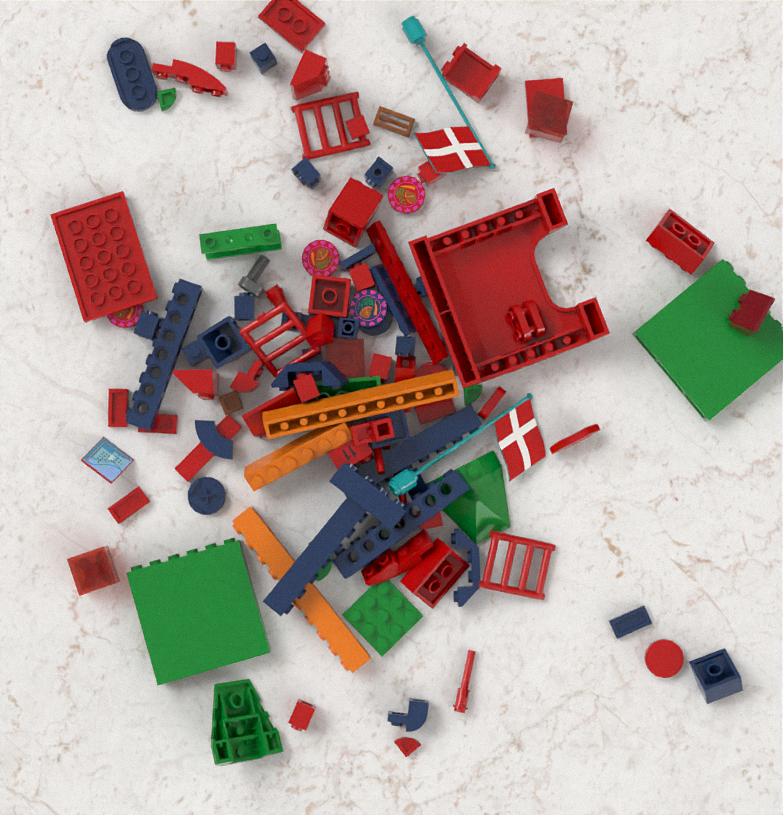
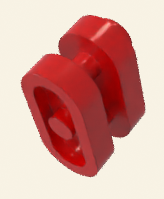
M529 299L522 302L521 307L515 304L508 308L507 318L512 322L514 336L517 340L524 343L531 340L532 335L537 338L545 334L542 319L533 300Z

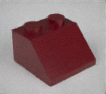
M749 290L746 293L743 292L737 300L739 303L737 309H733L727 318L730 320L727 325L747 337L755 334L774 303L775 298L753 290Z

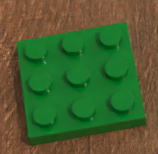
M390 580L372 585L342 614L381 656L390 650L423 617L417 608Z

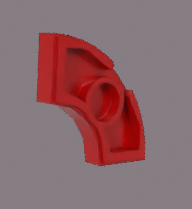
M598 424L585 427L577 433L558 441L549 449L552 454H555L579 443L601 429Z

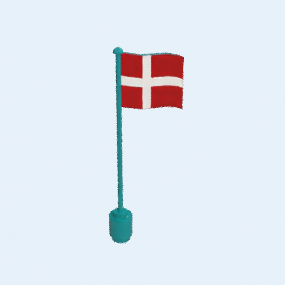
M415 16L405 19L401 24L406 37L411 45H421L467 125L465 127H449L428 133H413L431 166L439 174L453 173L475 167L495 169L496 164H493L425 47L423 43L426 41L425 37L427 36L425 29Z
M527 393V396L415 473L412 470L405 469L390 480L391 482L388 483L390 491L396 497L398 495L402 496L417 485V475L492 424H494L497 443L507 466L509 481L520 475L546 456L544 442L533 414L531 404L533 395Z

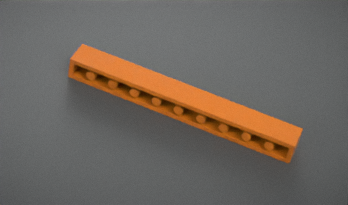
M452 369L262 412L263 424L267 439H272L459 396V391Z
M250 506L232 520L234 523L232 527L239 535L241 533L246 538L244 542L251 550L253 548L258 553L256 557L261 564H267L270 568L268 572L272 578L280 581L294 564L295 560L256 510ZM308 583L304 587L307 590L300 600L296 598L293 604L299 611L302 609L305 612L306 616L304 618L311 626L313 624L316 626L318 636L323 641L325 639L330 644L328 648L333 655H339L342 659L340 663L344 669L354 673L371 659L370 654L314 584Z

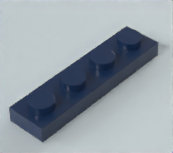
M382 263L370 268L372 278L378 285L381 295L385 298L391 314L399 325L400 331L405 337L416 333L417 330L384 264Z

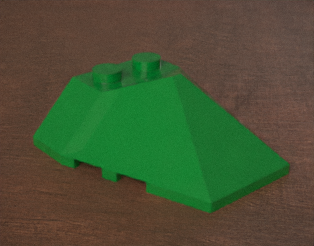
M494 450L457 468L472 489L444 508L443 511L475 544L490 538V531L502 532L510 528L502 466ZM440 476L426 483V486H428L435 480H437V482H440L442 479H444V477ZM446 483L443 486V491L445 494H450L452 488ZM431 495L432 500L436 503V498Z
M250 679L214 685L211 750L214 763L217 766L253 761L284 752L279 732L271 724L268 712H265L259 702L261 699Z

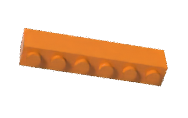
M350 421L316 428L245 466L244 478L252 490L256 491L352 440L349 428L352 424Z

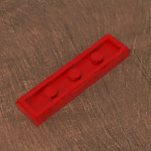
M228 414L216 426V429L221 436L231 440L242 427ZM200 442L174 469L189 482L215 455L208 451Z

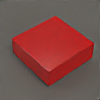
M363 115L345 121L352 140L370 134Z

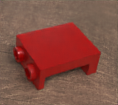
M463 43L461 47L457 46L452 54L454 56L450 62L447 61L442 67V76L445 81L479 104L501 73L502 68L496 64L494 66L468 49L467 44Z

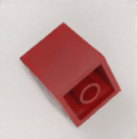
M350 177L330 207L323 230L356 248L377 212L383 195L377 190L367 187L361 181Z

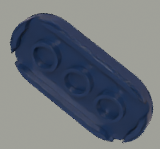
M128 37L119 38L111 44L107 53V61L119 97L128 109L137 112L145 111L154 105L158 92L145 51L139 42Z

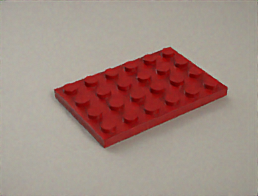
M123 191L50 214L85 323L158 300Z

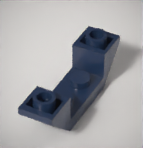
M284 311L282 312L281 325L290 320ZM294 312L307 328V320L314 316L305 315L302 312ZM329 318L335 323L333 338L357 339L359 319ZM295 326L287 330L301 334Z
M330 361L296 362L285 365L271 383V388L287 391L290 387L295 386L293 381L297 380L296 376L306 371H312V374H322L323 386H330V389H342V385L349 384V380Z
M454 529V533H451V544H455L456 549L470 548V551L467 552V563H471V571H468V583L472 582V586H457V591H453L454 602H457L458 607H462L480 588L479 547L462 531Z

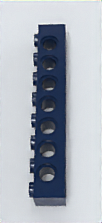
M180 278L178 283L175 282L172 293H174L173 298L167 302L165 311H167L166 317L160 321L159 329L161 330L159 336H155L152 347L154 349L152 354L147 356L145 363L147 368L140 375L139 383L141 384L139 390H135L132 401L134 403L132 408H129L125 418L128 419L126 423L151 432L201 297L202 286ZM181 297H188L187 304L179 305L178 301ZM175 314L181 315L179 323L172 322V317ZM169 332H174L175 334L172 341H166L165 339L166 334ZM160 351H168L166 359L159 358ZM161 368V375L157 378L153 377V370ZM148 386H154L155 392L153 395L148 396L146 394ZM145 403L148 405V411L141 414L139 407Z
M450 469L442 475L444 479L440 482L435 480L427 486L429 490L422 494L420 491L411 498L413 500L408 505L404 503L405 507L403 509L406 512L401 517L405 521L403 528L398 527L397 524L392 530L383 523L377 528L374 525L365 531L367 535L362 539L357 537L351 541V547L348 549L342 548L337 554L335 553L336 558L332 561L344 579L354 575L471 490L472 487L460 470L453 471ZM446 483L452 488L450 494H445L443 491V486ZM429 495H433L436 498L434 506L430 505L427 501ZM414 506H417L420 509V515L418 517L412 514V508ZM383 529L389 531L388 539L382 537L381 532ZM368 540L374 543L373 550H369L366 547ZM352 551L357 552L359 556L358 561L352 560Z

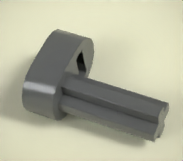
M261 255L248 275L241 278L238 286L260 299L265 290L256 284V281L270 260L266 256Z

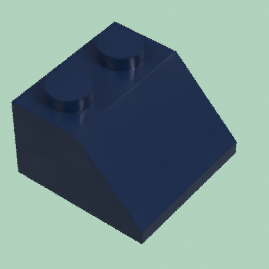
M227 316L197 336L216 369L236 361L252 351L251 347L240 335L239 325L234 317Z
M725 648L689 662L699 690L707 704L743 691L741 676Z

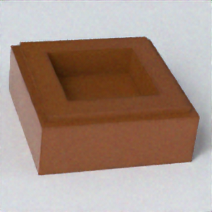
M237 391L219 397L225 415L244 409Z

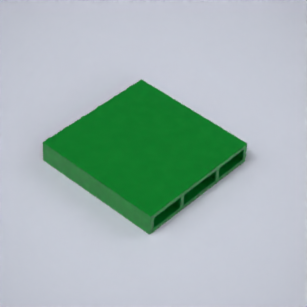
M724 259L714 265L632 333L705 422L711 420L783 360V326L778 320L772 318L770 310L758 331L748 337L727 325L730 321L727 319L733 309L736 310L739 305L737 302L738 298L743 292L749 291V289L745 286V280L740 275L737 276L735 274L732 264L728 261L725 262Z
M235 538L224 540V545L217 546L216 543L206 545V550L198 552L196 548L186 551V556L180 557L179 554L168 556V561L161 562L158 559L149 562L150 566L143 568L142 564L130 567L131 571L126 573L157 685L271 652L240 540L235 541Z

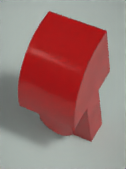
M256 359L248 373L245 375L239 371L229 387L239 393L253 392L261 385L255 381V378L259 379L265 370L263 368L264 364Z
M389 417L374 419L349 427L354 446L395 437L391 418Z

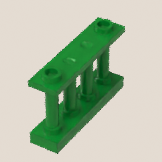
M276 223L199 234L201 253L206 255V260L282 250L280 231L277 230Z

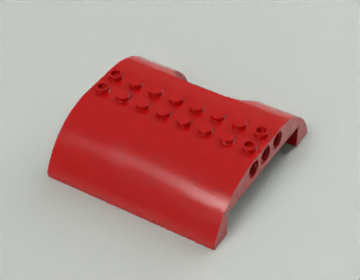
M555 188L536 194L532 200L429 238L425 235L408 242L462 388L471 387L517 371L610 334L596 297L578 303L574 307H559L550 299L538 269L534 252L539 241L568 225ZM531 299L536 304L545 328V334L537 338L532 335L531 340L522 343L514 336V327L507 318V312L510 306L518 304L521 307L522 302Z

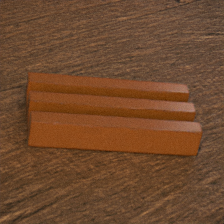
M379 106L373 125L409 138L415 118ZM381 112L405 120L410 123L409 125H407L402 122L382 116ZM380 119L382 121L407 129V131L379 122L378 120Z

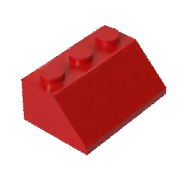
M305 49L290 82L294 100L297 101L322 91L324 86L327 87L331 78L329 76L330 71L327 58Z
M670 208L646 239L653 248L659 250L667 259L675 262L683 271L688 272L690 275L705 260L715 243Z
M213 369L173 370V374L198 398L214 400V397H219V373Z
M291 388L243 414L242 418L253 436H259L261 439L267 436L262 412L302 404L295 389Z
M438 537L433 542L434 546L422 555L423 561L411 568L400 580L407 589L432 609L470 566Z

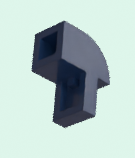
M409 698L408 713L388 711L387 722H391L393 726L406 724V732L416 731L423 726L427 719L429 701Z

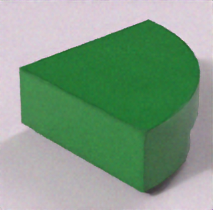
M176 88L157 92L162 112L174 104Z
M483 385L463 388L464 405L472 404L479 398Z

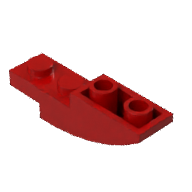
M173 59L172 66L153 63L152 72L158 79L167 80L172 78L179 83H186L188 81V86L192 92L198 94L208 92L215 97L228 95L226 87L217 78L193 64Z
M425 529L421 530L397 550L393 551L389 548L363 568L361 573L365 584L370 586L387 581L422 562V554L434 546L429 533Z

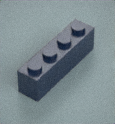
M350 462L347 465L343 463L329 482L392 530L406 511L403 509L405 505L398 499L393 501L387 497L390 493L381 486L379 489L373 486L374 481L366 474L363 477L357 473L359 469Z

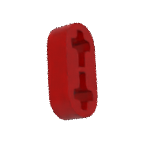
M499 386L477 415L485 420L507 391Z

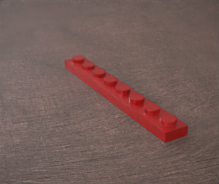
M380 220L376 221L366 229V232L384 264L433 364L440 363L449 356L447 349L443 345L420 296L417 294L412 280L408 276L385 227H383Z

